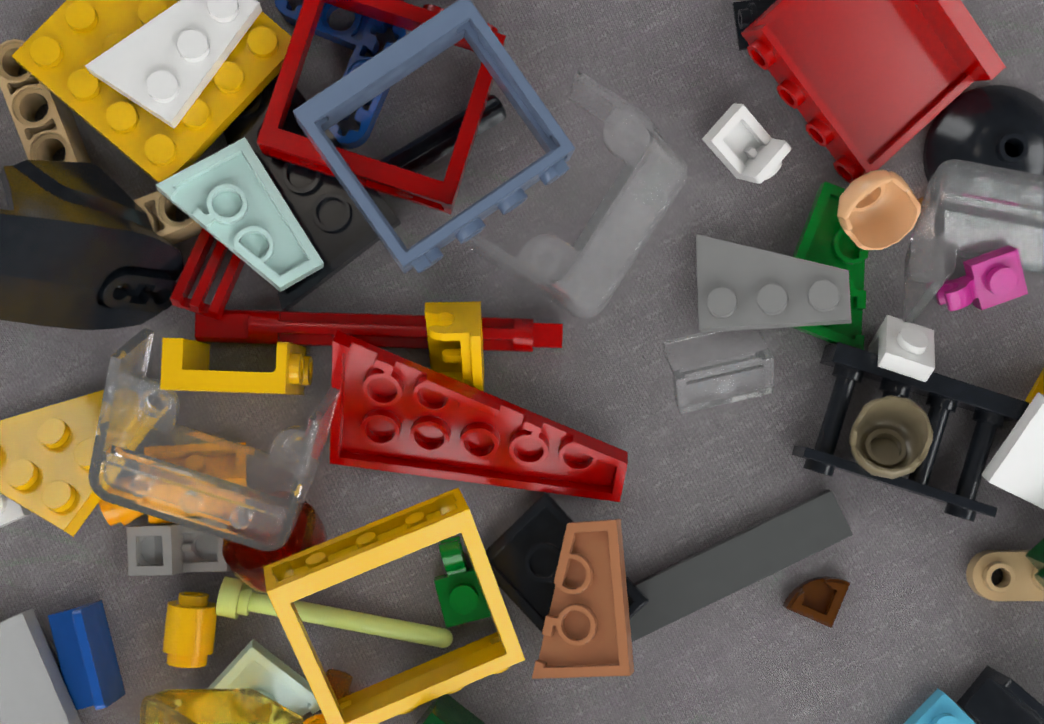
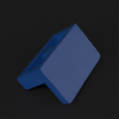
M95 601L48 615L63 680L75 709L79 710L94 706L96 710L107 708L124 696L126 693L103 601Z

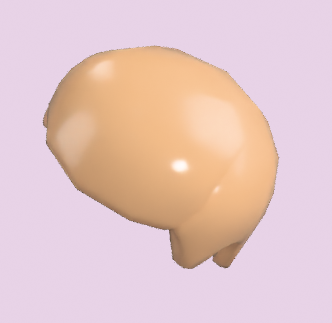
M875 170L853 180L840 195L837 217L842 229L857 247L863 250H882L901 241L914 228L921 213V205L901 176L892 171Z

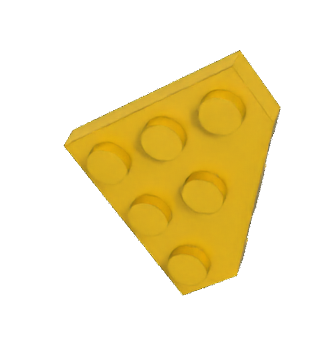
M117 385L0 420V494L74 537L107 489H109L163 415V412L152 402Z

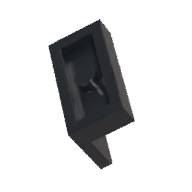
M986 666L956 702L981 724H1044V706L1011 678L989 666Z

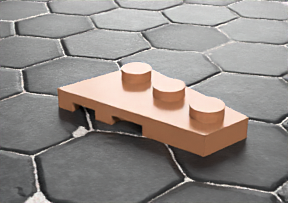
M621 519L567 523L554 578V594L549 615L545 618L542 631L544 637L539 659L535 661L532 679L631 676L634 673Z

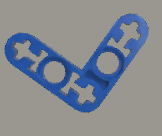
M274 0L284 20L295 26L302 5H298L295 11H292L288 0ZM324 3L314 33L354 50L343 77L371 59V57L365 56L366 53H369L372 57L377 54L379 42L375 36L376 32L384 34L388 28H393L392 31L397 41L407 35L406 29L358 13H354L355 20L349 29L345 31L334 30L329 26V17L339 7ZM387 42L383 50L392 45L393 42ZM390 88L365 104L370 106L368 111L363 107L357 109L355 121L360 126L358 131L349 130L346 136H342V130L337 123L329 128L343 148H358L367 141ZM348 115L342 120H348L350 115Z

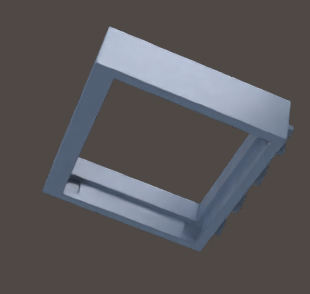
M471 0L456 1L293 110L300 128L404 274L412 268L421 273L433 266L444 256L440 249L457 238L463 244L475 237L486 227L482 220L499 209L503 215L514 210L528 198L524 191L541 180L545 186L556 181L570 169L566 162L570 160L575 150L571 141ZM465 38L546 154L407 249L324 131Z

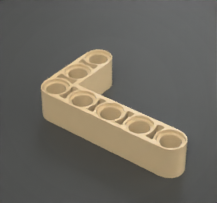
M12 39L0 44V88L28 160L52 161L55 152L65 147L66 155L63 161L91 163L71 109L30 73L27 72L22 76H18L20 65L13 59L12 55L24 41ZM48 104L46 116L36 122V111L42 105ZM159 191L133 200L147 214L153 231L172 244L195 237L202 230V227L190 217L183 222H178L176 220L177 206Z

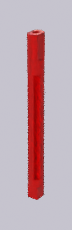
M224 309L220 320L195 313V340L198 342L277 345V342H290L306 346H332L336 330L379 348L429 349L425 315ZM482 317L483 351L533 352V348H562L563 324L533 323L534 318Z

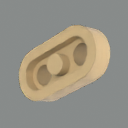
M985 550L977 553L968 563L966 570L967 582L977 595L991 601H1044V587L1034 576L1038 569L1025 556L1030 550ZM1000 568L1003 572V579L999 584L994 585L991 580L992 573Z

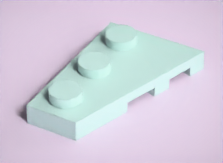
M245 137L156 184L157 190L280 292L324 267L321 257Z

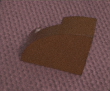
M829 576L807 580L789 594L783 606L786 609L832 628L850 582Z

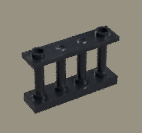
M840 342L825 345L820 363L834 367L832 375L836 377L815 449L794 445L792 455L806 459L803 468L833 477L834 470L838 469L946 504L944 513L974 522L976 514L995 517L997 507L975 501L982 479L981 474L985 469L997 427L1002 428L1004 421L1018 422L1029 406V402L932 372L927 382H923L878 367V354ZM863 377L881 382L879 390L883 392L882 397L893 395L908 398L910 392L927 397L925 405L930 407L928 418L933 429V441L926 458L914 472L909 474L908 479L902 477L889 479L874 476L857 463L834 456L855 384L861 383ZM960 407L974 412L972 420L976 421V426L956 492L953 494L928 486L949 414L955 413L956 408Z

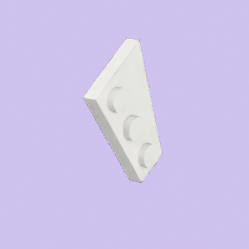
M180 0L86 64L85 67L90 74L175 129L262 12L260 2L257 0Z

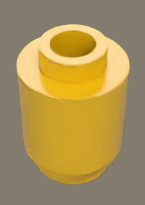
M180 592L178 600L167 603L162 649L164 653H167V665L178 668H200L207 665L208 655L213 654L217 622L216 603L209 602V594L202 592Z

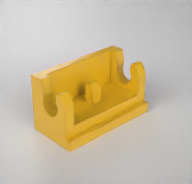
M481 301L425 302L424 313L431 370L484 391L485 371Z

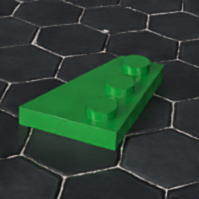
M825 181L818 189L792 257L849 270L852 323L792 328L829 343L840 342L864 350L862 316L863 309H866L867 290H864V273L868 250L857 247L844 232L838 221L839 197L845 189Z

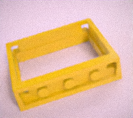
M459 487L263 567L266 592L327 724H378L394 716L410 713L418 706L445 694L456 693L464 688V686L491 674L502 673L510 666L525 660L471 511ZM460 533L497 632L337 700L293 602Z

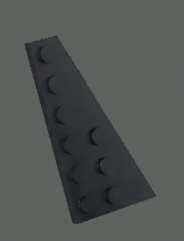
M278 74L223 133L228 146L244 137L246 138L324 262L322 269L281 292L278 290L277 295L282 310L288 311L380 239L336 177L262 153L256 141L279 76ZM297 88L282 130L307 137L298 125L293 113L294 109L306 102V99ZM329 129L324 131L335 147L344 149ZM364 187L392 228L395 229L399 226L401 222L378 192Z

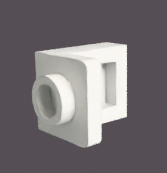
M733 103L702 138L736 179L758 184L771 178L778 172L782 166V160L792 149L785 140L771 138L744 104Z
M886 315L868 346V352L878 354V367L927 382L935 369L934 330Z

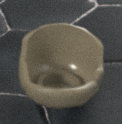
M888 395L871 400L863 406L850 432L849 444L851 445V453L856 463L871 475L895 479L914 472L921 465L932 444L933 429L927 412L911 399Z

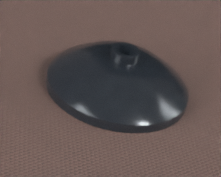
M988 85L961 94L936 116L925 139L923 165L933 194L948 212L968 224L988 229H1004L1021 225L1044 212V102L1041 99L1016 87ZM1005 142L1011 143L1015 147V157H1010L1006 154L1004 150Z

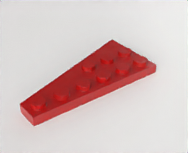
M336 330L332 341L330 464L620 502L628 465L627 451Z

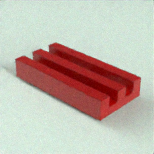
M202 228L170 300L173 306L220 320L245 262L233 253L211 304L204 303L228 250L221 242L217 241L192 298H188L215 239Z

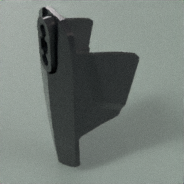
M25 160L12 166L3 167L0 179L6 193L8 210L0 209V320L68 329L106 330L141 325L172 306L170 297L177 284L176 281L184 269L180 250L153 231L147 214L100 167L93 163ZM146 286L149 287L150 291L145 290Z

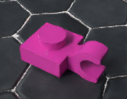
M1010 245L963 261L965 276L933 286L937 303L939 305L947 304L950 312L965 308L972 302L973 306L984 310L1028 294L1018 249Z

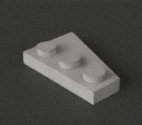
M696 234L699 330L701 332L852 323L849 270Z

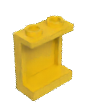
M162 337L160 390L304 395L305 385H311L312 356H306V347L297 344L277 342L276 369L273 372L209 370L210 344L185 338Z

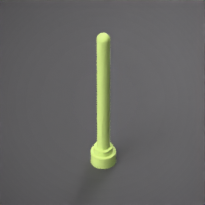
M225 576L217 598V616L237 619L239 615L248 616L249 612L278 617L268 594L254 592L255 588L246 585V580ZM300 600L293 602L302 622L439 648H447L453 641L451 631L446 628Z

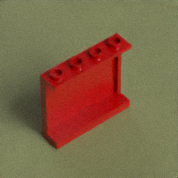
M777 0L741 33L749 44L747 51L752 60L759 67L771 73L779 84L777 92L782 100L790 107L798 109L807 121L805 128L809 136L817 144L828 149L836 160L833 163L836 172L850 184L862 175L881 168L974 81L993 80L1006 68L961 0Z

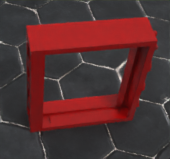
M304 0L256 141L262 153L335 177L307 137L282 130L324 3L409 31H413L443 11V8L431 4H425L421 8L406 3L404 0ZM487 23L504 47L506 35L498 33L497 28ZM465 38L454 44L455 46L473 51ZM481 62L444 181L338 147L336 149L364 187L451 214L494 79Z

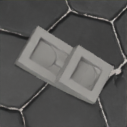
M235 520L128 526V576L175 575L183 572H228L235 570Z

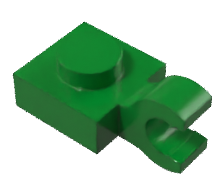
M455 536L440 541L439 550L447 574L435 577L434 584L446 628L490 617L491 613L474 568L467 567L460 537Z

